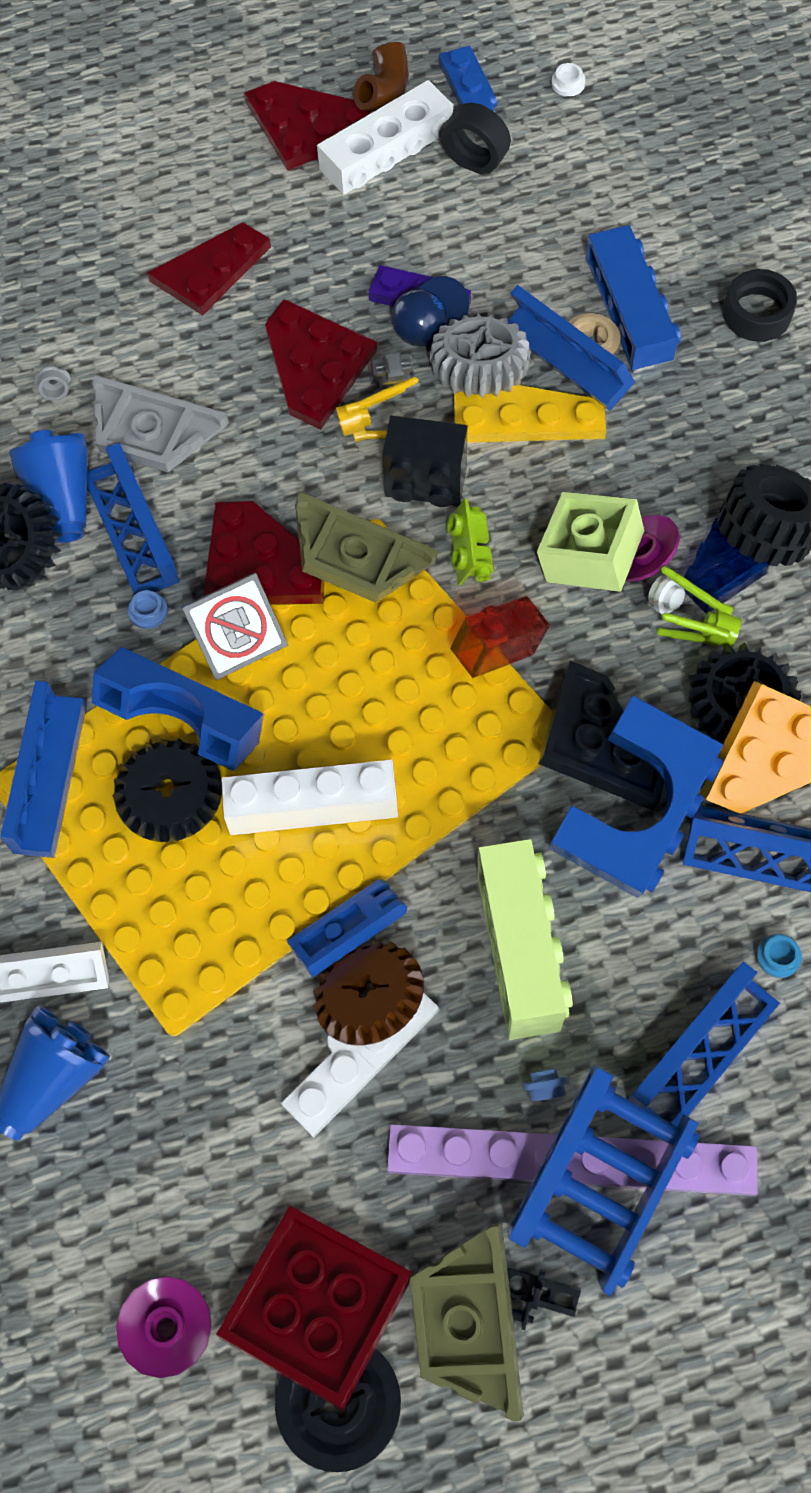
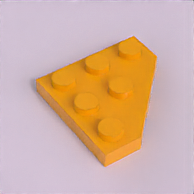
M754 681L718 754V757L724 760L722 766L712 782L705 781L700 792L704 799L742 814L811 783V706Z

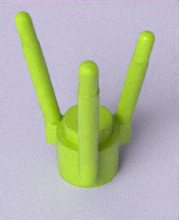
M663 566L661 572L715 609L716 613L709 611L703 623L678 615L663 613L661 615L662 620L700 631V633L658 628L657 634L674 639L704 643L713 647L718 645L726 647L728 644L732 647L738 637L742 624L741 618L732 615L734 607L719 602L667 566Z

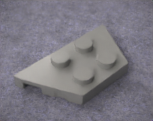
M97 375L93 378L96 404H94L97 421L96 444L99 452L107 454L106 447L120 442L128 461L169 472L227 427L229 423L227 413Z

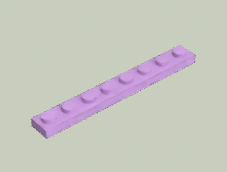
M390 1124L387 1171L391 1174L533 1182L557 1134ZM598 1137L655 1169L668 1146V1143L665 1141ZM697 1143L695 1150L688 1159L681 1158L665 1190L755 1196L758 1194L757 1146ZM575 1152L567 1167L572 1172V1178L587 1186L646 1189L647 1187L586 1152L582 1155Z

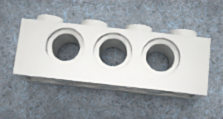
M427 80L317 145L319 170L343 195L354 188H360L369 179L381 172L389 171L396 163L410 155L417 154L423 147L436 139H441L442 128L453 113V104Z

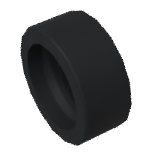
M472 102L461 104L445 123L441 133L443 148L449 157L457 165L478 174L491 173L496 169L508 152L511 143L510 133L504 121L493 110L482 104ZM463 129L477 134L484 140L489 149L475 144Z
M753 269L743 272L733 279L727 291L723 306L724 320L731 331L746 340L766 342L776 339L787 331L792 321L797 305V292L792 283L780 273L769 269ZM751 294L763 295L774 300L779 305L781 311L771 316H757L742 308L739 300Z

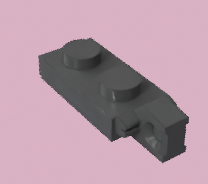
M400 352L385 354L383 358L372 360L368 369L370 383H379L380 389H386L405 381L404 379L408 378L412 370L410 354L401 355Z

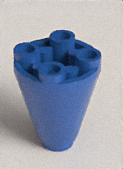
M50 430L33 432L29 436L30 442L9 451L13 469L22 485L27 486L33 491H38L43 495V501H48L54 505L50 514L56 515L60 519L54 526V530L63 534L55 539V542L69 543L77 541L84 537L83 529L86 527L88 448L85 436L82 433L53 436V432Z
M36 1006L24 1025L0 1089V1133L17 1141L21 1140L25 1133L28 1134L35 1130L93 1079L110 1058L109 1053L92 1042H87L91 1034L85 1028L73 1021H69L64 1026L58 1023L59 1019L54 1014L41 1006Z

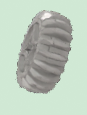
M479 313L476 317L471 318L463 315L460 321L450 319L448 326H440L439 333L434 335L431 343L430 363H432L434 377L441 380L442 387H451L453 394L462 391L466 393L467 398L472 394H479L483 399L485 394L490 393L498 397L500 390L511 392L513 385H521V380L527 375V370L529 369L531 349L526 339V332L519 331L518 324H508L507 318L498 320L494 318L493 314L489 317H481Z

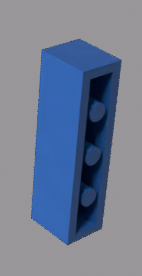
M630 225L589 234L586 260L610 319L620 331V343L631 370L674 360L676 346L680 344L681 340L679 327L670 320L666 297L664 294H659L656 287L654 269L652 266H647L644 259L642 241L639 238H635Z

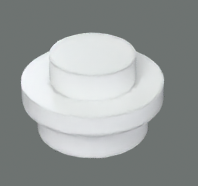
M565 63L556 69L552 76L551 85L553 90L559 95L575 96L583 91L585 76L578 65Z
M663 575L652 584L648 599L650 604L654 605V609L661 614L670 613L678 609L682 604L685 590L672 581V579Z

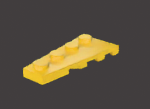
M513 385L511 392L500 390L498 397L491 393L485 394L483 399L479 394H472L467 398L466 393L462 391L454 394L455 423L468 425L467 443L605 439L606 436L605 408L591 397L523 385Z

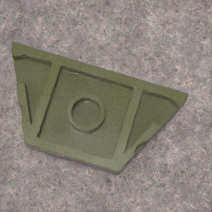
M299 492L295 509L302 572L377 603L435 563L439 553L436 549L302 492Z
M494 1223L410 1278L420 1377L437 1386L450 1387L459 1396L475 1404L482 1401L505 1412V1418L511 1421H521L524 1411L502 1223Z

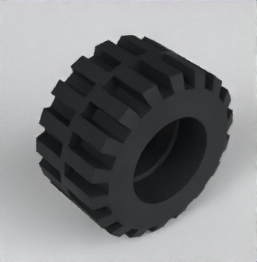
M779 465L747 466L746 470L742 469L735 478L719 511L718 524L721 525L719 528L721 534L727 537L726 541L731 547H736L739 553L753 558L756 562H766L771 566H778L779 564L790 566L794 562H801L811 550V480L804 478L794 470L791 471Z

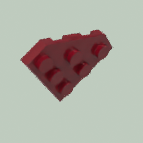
M272 81L244 92L245 103L287 171L318 159L317 145L371 114L369 111L360 110L353 99L277 81Z
M283 299L266 322L265 329L289 415L321 430L377 352V342Z
M254 501L215 502L203 596L255 572L270 605L323 604L325 581L302 572L299 540Z

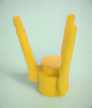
M412 377L358 402L336 407L343 436L353 434L355 442L366 439H385L387 430H365L366 426L372 425L368 408L405 392L406 388L418 383V378Z

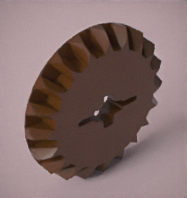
M375 939L371 945L365 946L361 944L356 950L346 954L339 962L330 965L328 973L319 975L320 985L313 990L316 1003L312 1006L316 1012L317 1021L333 1039L355 1046L375 1044L398 1033L416 1014L424 993L423 972L417 960L405 947L399 948L392 941L382 944ZM372 983L375 990L368 991L367 997L363 998L359 991L365 990L367 984Z

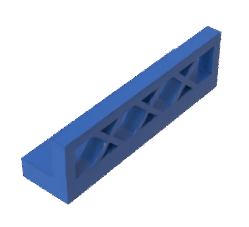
M517 285L510 294L519 308L510 317L508 324H518L519 331L526 332V339L529 342V348L532 353L611 411L635 383L624 362Z
M120 442L106 447L110 463L87 472V487L134 595L145 590L156 592L179 583L173 560ZM114 474L116 475L118 483L112 494L96 488L94 482ZM122 491L124 493L125 498L119 497ZM102 499L108 501L106 506H104ZM115 504L131 509L125 524L109 518ZM135 520L139 528L133 527ZM115 529L121 531L119 536H117ZM128 534L144 538L145 542L139 554L123 549L122 546ZM148 551L150 552L152 559L146 557ZM128 559L134 561L132 567L130 566ZM142 564L157 568L160 575L159 578L139 585L136 579Z
M35 681L0 838L13 854L55 858L87 705L83 698L55 696L50 685L45 681Z
M700 805L694 817L690 818V832L683 857V865L811 892V828ZM698 836L717 839L724 851L711 858L694 854ZM727 842H732L736 844L730 847ZM751 846L760 848L766 860L751 867L742 865L735 854ZM770 851L779 852V853H777V854H775V855L772 856V854L770 853ZM793 855L802 857L809 869L797 876L785 874L778 863ZM730 858L732 862H727L723 860ZM772 867L774 871H769L766 869Z
M744 961L739 965L635 1090L629 1101L660 1117L648 1107L658 1094L677 1093L680 1112L671 1124L678 1126L683 1114L687 1116L691 1114L780 1004L779 1001L752 981L758 973ZM744 990L766 1006L757 1018L738 1019L735 1000ZM730 1009L731 1019L720 1020L726 1011ZM750 1025L740 1037L739 1026ZM732 1026L734 1038L732 1049L730 1051L711 1052L708 1033L712 1028ZM703 1041L704 1052L693 1053L697 1046ZM723 1058L713 1071L712 1059ZM705 1059L707 1072L705 1082L699 1085H683L681 1072L683 1063L686 1060ZM675 1074L676 1086H665ZM684 1092H696L685 1104Z

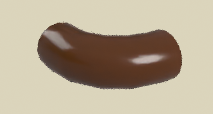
M389 42L373 50L375 75H362L354 86V101L360 110L374 112L405 93L409 70L405 46L401 42Z

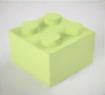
M562 492L537 550L546 582L621 592L644 533L637 499Z

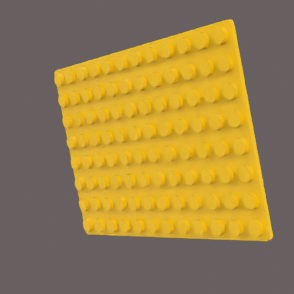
M373 519L370 521L372 523H375L379 526L388 529L386 525L379 519ZM426 570L377 603L325 581L323 604L270 605L288 646L218 680H215L196 639L159 664L264 713L259 744L235 771L217 764L221 778L392 760L397 798V818L230 835L224 818L222 791V798L217 812L211 821L199 832L179 841H151L132 832L123 823L116 811L112 795L114 794L115 787L114 779L117 778L120 772V764L127 762L131 751L137 752L144 748L145 743L154 744L160 742L162 738L168 741H176L180 738L186 743H195L199 747V738L196 732L186 722L165 714H143L126 720L96 706L84 715L55 858H41L170 1036L181 1034L290 953L292 950L287 941L375 881L379 879L388 880L541 766L538 764L553 711ZM17 760L0 771V801L5 808H7ZM167 779L163 781V787L156 789V791H161L164 797L171 796V790L178 788V786H174L171 780Z

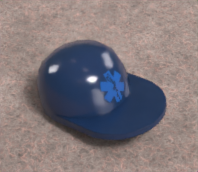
M447 276L431 278L416 289L403 293L395 301L391 312V322L396 334L405 343L412 346L430 345L434 335L439 333L440 326H448L450 319L460 321L463 315L467 316L469 311L468 293L459 281Z

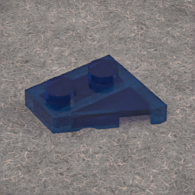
M717 517L711 525V531L705 542L701 543L696 553L695 561L687 569L684 578L719 602L725 603L768 573L769 564L766 562H756L753 558L739 553L736 547H731L726 541L727 537L723 536L719 530L721 525L718 524ZM685 590V593L706 614L709 611L711 612L714 610L705 602H703L702 600H700L699 598Z

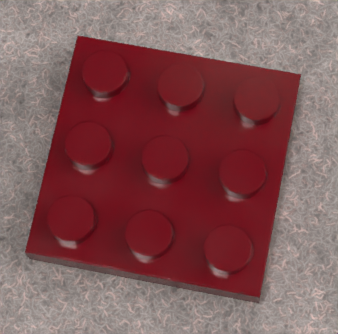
M289 1206L216 1335L229 1345L337 1408L344 1410L401 1301L413 1274L412 1271L298 1209Z

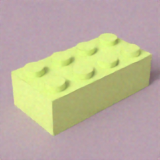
M531 839L479 847L477 877L508 1040L561 1032L564 1019L569 1017V1007H572L573 1003L568 980L560 981L559 964L563 963V952L559 937H551V921L554 920V909L550 894L543 895L542 879L546 878L542 853H534Z

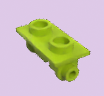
M465 498L455 512L450 514L447 523V532L452 537L453 545L451 564L452 568L456 570L458 585H462L469 576H474L478 582L488 581L494 572L491 547L477 545V543L487 544L489 541L487 515L482 512L480 507L469 508V501Z

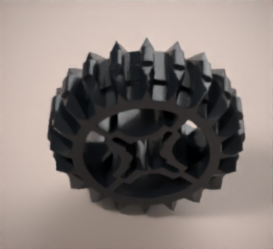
M0 484V589L7 588V590L17 591L23 587L35 586L36 579L42 580L47 578L45 568L56 566L51 558L52 553L61 551L55 546V539L63 534L54 530V526L60 519L56 515L50 514L54 505L48 501H43L42 494L24 485Z
M745 642L739 646L737 652L729 644L723 648L721 654L713 650L709 654L707 661L702 660L698 664L697 673L692 675L689 683L692 689L688 693V702L694 704L691 707L690 713L691 717L701 718L698 723L699 731L712 728L710 738L717 740L720 735L727 738L741 709L742 697L739 695L743 693L745 686H748L747 696L754 681L758 683L762 681L767 687L800 701L801 691L795 689L798 684L797 676H787L790 670L789 663L777 665V652L766 657L762 655V645L757 647L754 652H750ZM730 674H743L736 678L727 676ZM719 704L725 706L728 709L730 715L727 712H725L719 706Z

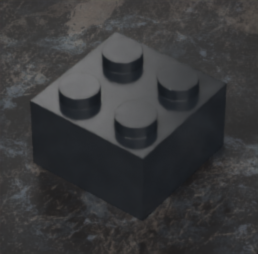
M390 415L382 453L385 497H392L399 502H410L412 500L430 502L437 507L459 506L467 470L468 425Z

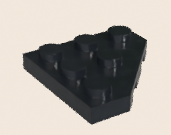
M570 661L563 673L538 764L654 810L660 803L664 787L660 774L648 762L608 741L624 711L613 694L616 688L607 675Z

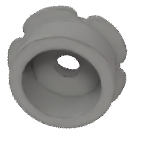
M54 365L43 367L41 372L36 373L34 377V384L38 387L40 395L47 400H60L67 395L70 389V374L65 369H60Z

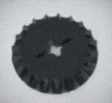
M162 738L160 742L154 744L145 743L144 748L137 752L131 751L127 762L120 764V772L117 778L114 779L115 787L112 796L119 817L136 835L156 842L179 841L199 832L214 817L222 798V778L215 762L198 755L199 747L195 743H186L180 738L176 741H168ZM169 779L178 788L171 790V796L164 797L162 792L156 791V789L163 787V781Z
M375 1348L353 1391L355 1393L364 1389V1394L352 1399V1402L346 1406L347 1415L339 1418L336 1411L329 1413L325 1411L313 1416L312 1412L324 1407L327 1401L281 1375L275 1396L277 1425L285 1443L300 1460L319 1470L347 1472L368 1464L383 1452L391 1441L399 1422L401 1394L395 1372L382 1353Z

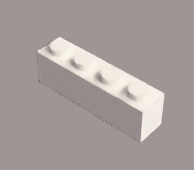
M392 760L222 778L224 818L230 835L398 817Z

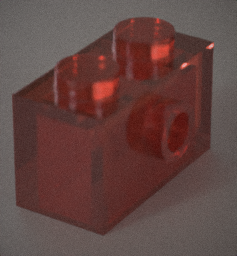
M525 596L496 607L490 605L479 613L465 617L450 649L470 676L475 678L533 656L550 624L529 597Z

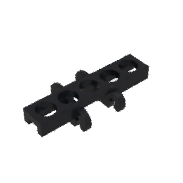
M507 1267L509 1281L514 1276H521L527 1282V1288L523 1293L516 1294L510 1289V1297L526 1301L524 1312L512 1309L513 1320L521 1322V1330L525 1331L527 1322L533 1324L534 1316L529 1315L531 1308L537 1310L538 1307L575 1317L581 1288L545 1278L546 1270L543 1269L539 1270L537 1276ZM536 1284L534 1294H532V1288ZM542 1287L550 1289V1295L545 1300L540 1299ZM559 1291L573 1295L572 1303L567 1307L557 1304L555 1301L556 1292Z

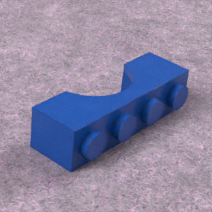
M120 647L94 671L92 704L126 720L138 715L151 713L176 717L186 722L196 732L199 738L198 755L225 768L235 771L259 744L264 713L130 650Z

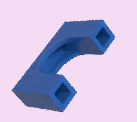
M632 696L608 741L648 762L660 774L667 795L666 807L661 819L657 824L648 829L626 832L615 829L582 810L571 806L548 849L638 898L644 894L645 890L651 893L655 890L664 873V870L658 867L665 853L673 855L684 836V833L678 830L685 816L691 819L694 817L704 799V796L698 793L704 780L712 782L724 760L717 757L723 744Z

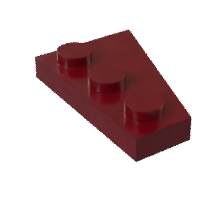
M242 222L147 273L149 282L203 316L271 248L270 238Z

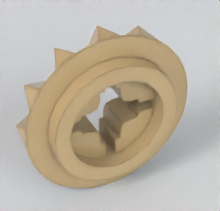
M587 313L578 315L569 321V323L588 337H593L594 333H597L596 343L611 354L618 352L621 340L620 331L609 318L600 314Z

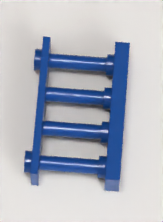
M593 1064L507 1233L509 1240L526 1248L531 1237L537 1241L542 1237L603 1271L599 1285L602 1292L612 1296L617 1285L623 1288L628 1282L635 1266V1261L630 1258L681 1158L688 1159L692 1155L699 1141L700 1134L695 1131L699 1123L683 1114L678 1126H675L616 1094V1088L610 1085L614 1076ZM598 1110L604 1113L605 1110H608L668 1143L656 1169L593 1135L594 1129L588 1126L595 1112ZM586 1152L646 1185L647 1187L635 1211L626 1208L572 1178V1172L567 1167L574 1153L582 1155ZM553 1194L559 1198L563 1194L625 1228L613 1254L549 1220L550 1214L545 1212Z

